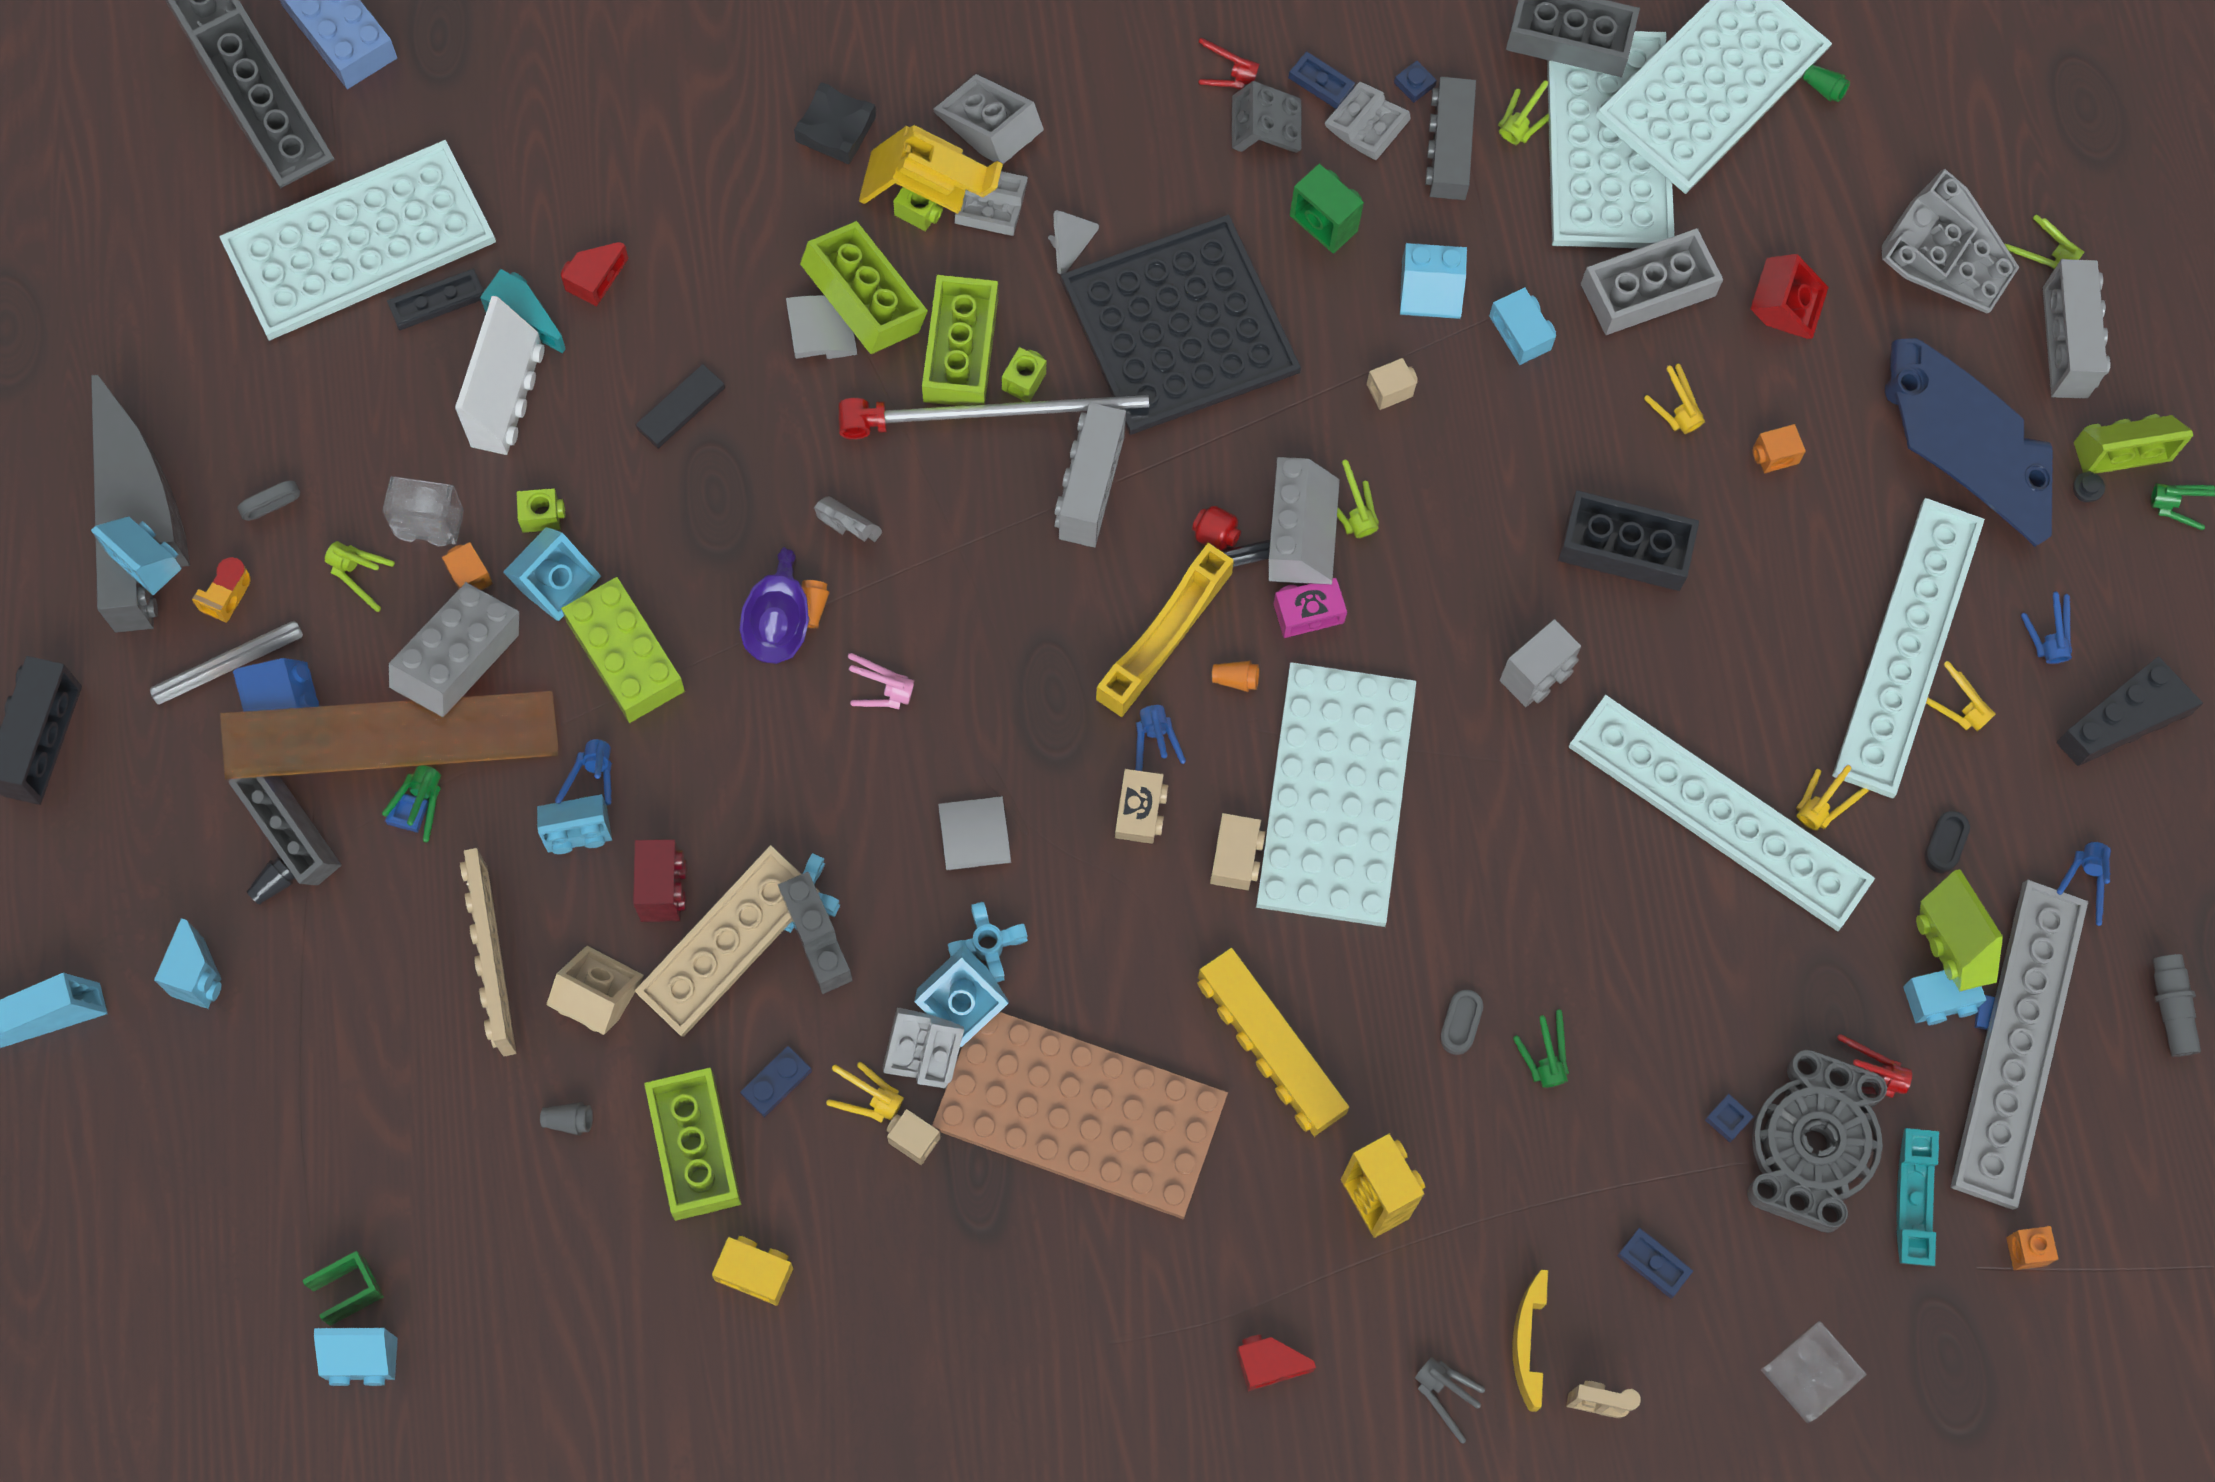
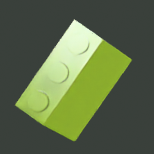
M2153 414L2139 421L2131 422L2129 419H2123L2108 426L2101 427L2100 424L2089 425L2082 430L2074 441L2082 471L2097 474L2173 461L2193 437V432L2173 415L2160 417L2158 414Z
M1961 869L1955 870L1921 901L1920 914L1916 917V923L1919 932L1922 935L1925 934L1929 940L1933 955L1939 957L1943 963L1947 978L1953 980L1960 992L1997 983L2003 936Z

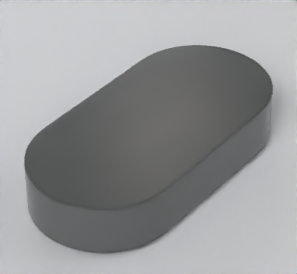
M285 481L244 500L238 505L237 509L243 520H254L293 502L299 497L301 492L295 481Z
M1461 990L1453 996L1441 1030L1440 1042L1442 1047L1448 1053L1454 1055L1463 1054L1470 1049L1483 1012V1001L1472 990Z

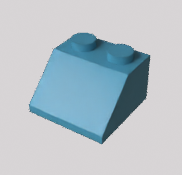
M1406 243L1402 258L1400 315L1461 319L1466 280L1467 247Z
M128 516L97 525L91 530L107 554L152 595L159 591L182 569L175 560L178 556L177 552L165 541L160 545L154 539L156 536L154 531L143 521L137 524Z
M548 527L503 571L526 597L556 621H560L564 616L562 607L582 597L601 577L562 532Z
M181 918L154 981L171 997L208 1009L211 1001H215L219 996L221 977L204 938L187 920Z
M963 945L917 988L914 1002L929 1015L964 1026L960 1045L962 1047L1009 1003V1000L988 968Z
M314 1328L318 1374L325 1380H329V1385L348 1386L350 1385V1380H364V1385L381 1386L385 1385V1380H395L398 1338L385 1328Z

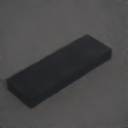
M473 268L387 300L400 331L481 301L480 297L484 291Z
M702 364L635 424L637 430L659 449L725 389V384Z

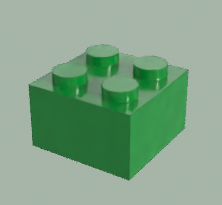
M1319 163L1294 186L1290 217L1334 254L1358 232L1364 202L1358 192L1354 189H1348L1340 182L1336 173L1330 169H1325Z

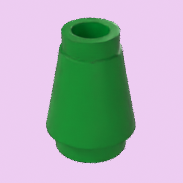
M1813 64L1806 70L1803 77L1804 81L1808 82L1810 86L1828 101L1834 100L1839 102L1850 86V81L1845 79L1846 76L1844 74Z

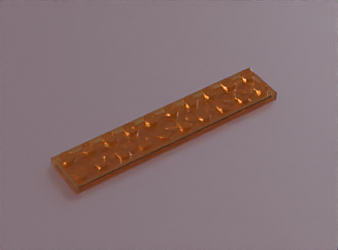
M552 691L462 697L444 717L439 716L413 700L220 713L225 779L558 756Z

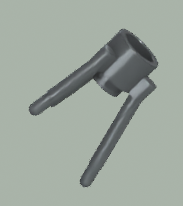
M1431 1357L1415 1377L1421 1383L1418 1390L1428 1398L1459 1442L1465 1443L1466 1438L1432 1390L1434 1389L1437 1393H1440L1446 1386L1478 1409L1481 1407V1403L1450 1379L1452 1377L1480 1393H1484L1485 1388L1451 1369L1443 1361L1438 1362Z

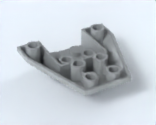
M1946 169L1941 170L1910 202L1882 244V260L1902 277L1985 313L1991 312L2019 269L2018 264L1968 188Z

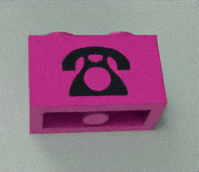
M1333 578L1332 585L1313 583L1300 587L1288 585L1275 593L1273 605L1284 638L1345 622L1347 610L1337 578Z

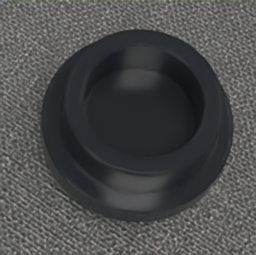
M2083 472L2074 480V494L2083 502L2097 501L2105 492V483L2096 473Z

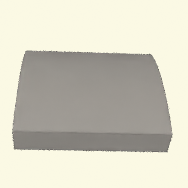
M1359 82L1328 118L1325 126L1359 152L1377 160L1410 121L1411 117L1408 110L1386 101L1384 92Z
M1001 171L997 189L982 198L966 190L961 211L955 214L954 224L1014 236L1028 177Z
M825 295L786 298L796 359L826 354L827 359L857 355L853 331Z
M1003 796L938 804L946 870L1011 863Z
M897 1008L883 1063V1073L916 1078L917 1084L947 1088L948 1083L952 1081L964 1026L933 1015Z

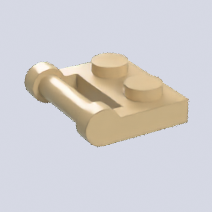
M1585 1381L1584 1385L1579 1384L1568 1393L1566 1407L1613 1418H1622L1629 1411L1635 1410L1640 1405L1641 1398L1639 1393L1633 1389L1624 1390L1620 1394L1605 1390V1385L1602 1383Z

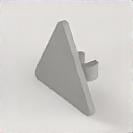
M1056 210L1054 212L1055 236L1049 235L1048 239L1053 247L1056 248L1057 272L1064 274L1098 231L1099 225Z

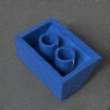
M281 658L237 668L233 671L256 759L305 765L331 749L307 662Z

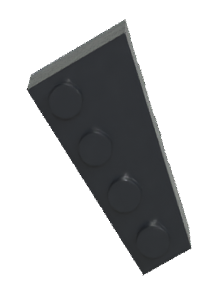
M2158 656L2067 730L2056 743L2077 766H2080L2113 751L2117 747L2138 740L2148 733L2158 731L2177 720L2191 716L2203 702Z

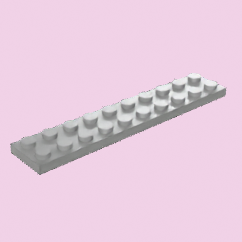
M2030 880L2022 883L1950 1187L2012 1210L2019 1206L2088 905L2086 900L2064 892L2062 895H2058L2057 890Z

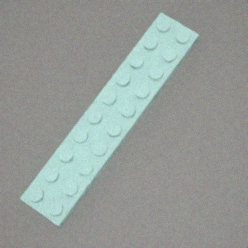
M1927 498L1923 500L1833 771V777L1836 778L1846 765H1850L1852 769L1844 781L1890 798L1896 796L1985 519Z
M1607 695L1604 696L1569 745L1570 749L1836 931L1842 928L1875 879V877Z

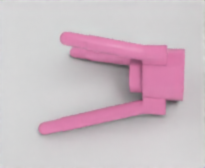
M853 653L848 655L849 659L878 673L851 665L849 670L886 684L884 695L890 697L889 700H852L850 702L852 706L899 709L900 703L909 704L915 680L908 679V676L892 672Z

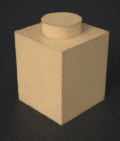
M1403 358L1371 370L1367 380V386L1380 410L1413 397L1416 384L1418 383L1414 369L1411 366L1408 367Z
M907 1109L902 1116L895 1115L886 1129L889 1132L887 1136L888 1143L920 1165L924 1163L940 1140V1131Z

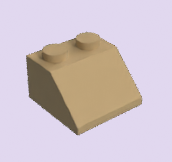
M586 946L556 974L546 1005L557 1010L560 1014L586 1025L590 1030L604 1035L619 1021L644 975Z

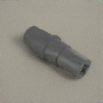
M2175 954L2154 958V978L2158 996H2155V1002L2160 1005L2171 1057L2201 1053L2193 998L2196 995L2195 991H2192L2183 955Z

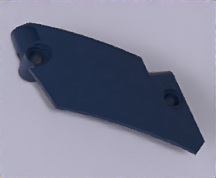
M1917 338L1893 341L1891 343L1890 359L1891 380L1885 385V395L1891 403L1899 406L1908 449L1920 455L1967 488L2021 533L2034 547L2051 537L2053 460L2051 443L2024 438V419L1973 376L1925 344L1924 341H1920Z

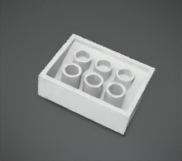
M495 296L491 297L455 409L471 447L507 455L510 445H515L518 437V427L516 426L519 417L523 418L527 408V400L525 398L528 390H532L536 380L534 370L537 362L541 363L545 347L541 343L538 332L499 297Z

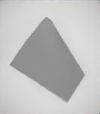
M830 496L821 499L814 507L817 518L842 535L848 530L864 542L867 538L876 542L882 534L879 526Z

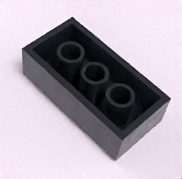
M1576 490L1570 505L1558 561L1680 591L1688 576L1699 520Z
M26 656L24 664L17 670L16 686L13 695L7 698L5 704L6 714L2 725H0V794L3 797L41 805L82 685L64 664Z

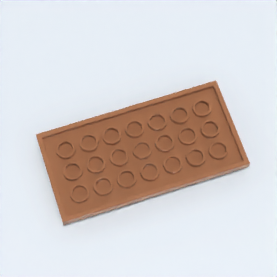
M999 1012L962 1046L955 1065L952 1081L947 1085L932 1126L949 1136L1184 1219L1228 1092Z

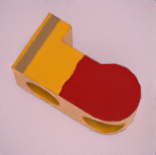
M231 557L222 560L218 564L217 576L207 592L198 589L192 598L199 611L225 623L228 622L251 582L250 574L242 561Z

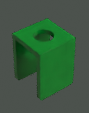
M358 1251L302 1280L306 1287L316 1291L357 1268L360 1269L369 1288L319 1315L321 1320L329 1326L384 1297L366 1258Z

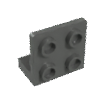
M1255 81L1242 88L1232 96V149L1242 152L1258 140L1295 153L1301 150V99Z

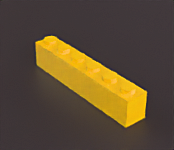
M1232 948L1199 970L1198 979L1200 981L1197 984L1206 998L1212 997L1219 1006L1217 1012L1221 1019L1227 1025L1231 1023L1237 1030L1236 1038L1245 1051L1251 1050L1258 1060L1255 1063L1259 1071L1265 1078L1269 1076L1278 1086L1275 1088L1278 1097L1285 1105L1291 1104L1297 1112L1295 1119L1305 1132L1310 1130L1315 1137L1347 1114L1348 1104Z

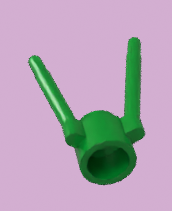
M2160 483L2154 485L2151 495V507L2159 508V516L2170 517L2199 530L2205 529V525L2176 513L2172 509L2173 507L2179 508L2182 495L2215 496L2214 485H2167Z
M418 765L414 774H407L403 785L390 800L382 815L388 816L406 791L411 788L410 792L416 796L407 820V824L411 826L414 824L423 799L429 798L423 841L427 843L430 839L436 801L441 789L438 786L441 774L432 767Z
M1561 1009L1556 1010L1558 1056L1554 1055L1546 1017L1544 1015L1539 1017L1548 1057L1538 1061L1539 1068H1537L1520 1037L1517 1035L1513 1037L1518 1050L1532 1073L1534 1082L1541 1081L1542 1088H1549L1568 1082L1567 1074H1569L1566 1063L1564 1022Z

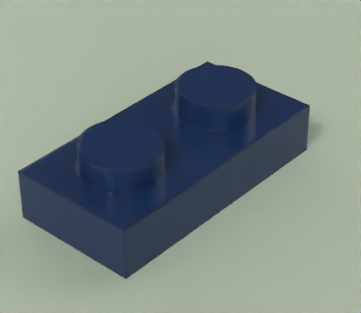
M1307 51L1290 70L1288 77L1335 109L1344 101L1355 85V82Z
M787 1046L740 1094L765 1118L812 1072V1069Z
M1641 1228L1637 1229L1617 1255L1670 1299L1675 1296L1693 1272L1691 1268Z

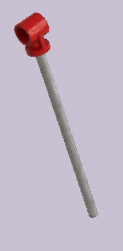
M1149 395L886 410L884 401L876 402V408H869L868 401L860 398H849L842 400L838 405L839 434L847 439H862L870 435V427H878L879 433L887 432V423L1087 411L1090 402L1117 409L1149 407Z

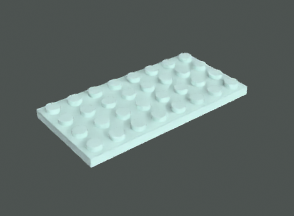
M1710 0L1598 110L1595 117L1682 192L1687 194L1805 74L1806 70L1830 48L1832 43L1782 0Z
M1634 32L1629 58L1622 77L1547 60L1552 246L1643 248L1674 237L1672 182L1595 117L1598 110L1666 44V32Z
M446 140L219 236L269 341L496 242Z
M1290 662L1256 908L1385 927L1416 681Z

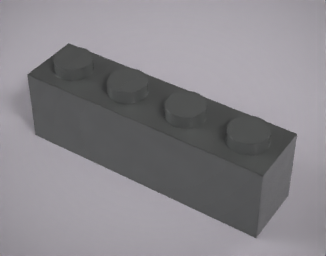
M1440 77L1438 88H1432L1431 106H1436L1435 114L1430 115L1429 132H1434V140H1429L1427 158L1432 159V167H1427L1425 185H1430V197L1466 200L1470 183L1476 80Z
M251 761L228 781L299 884L319 885L342 866L271 764Z

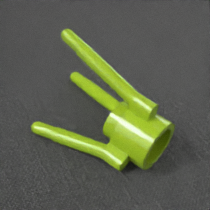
M1547 80L1542 82L1522 112H1516L1512 115L1521 92L1520 89L1515 90L1506 113L1498 124L1500 135L1510 143L1515 145L1519 144L1520 141L1526 143L1532 134L1549 121V114H1546L1529 128L1530 121L1526 117L1548 86Z
M2035 215L2033 219L2059 243L2051 254L2056 258L2055 261L2024 249L2004 244L2008 251L2050 266L2053 269L2056 268L2061 259L2079 260L2084 254L2082 249L2070 242L2046 218L2042 219L2038 215Z
M1345 459L1342 464L1357 508L1349 513L1351 517L1349 520L1338 508L1337 518L1344 525L1347 534L1354 532L1356 538H1363L1379 529L1377 525L1379 521L1375 514L1368 481H1363L1366 506H1364L1349 462Z
M339 541L332 543L325 555V562L332 566L331 574L339 577L376 612H379L381 607L345 571H353L357 564L378 570L379 566L373 562L392 567L395 564L394 561L359 550L352 545L346 546Z

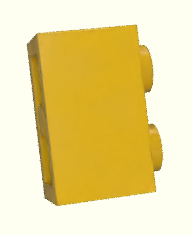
M739 1236L737 1240L728 1237L712 1273L714 1280L777 1306L793 1270L792 1263L787 1261L789 1256L771 1248L768 1253L757 1249L756 1242L743 1236Z

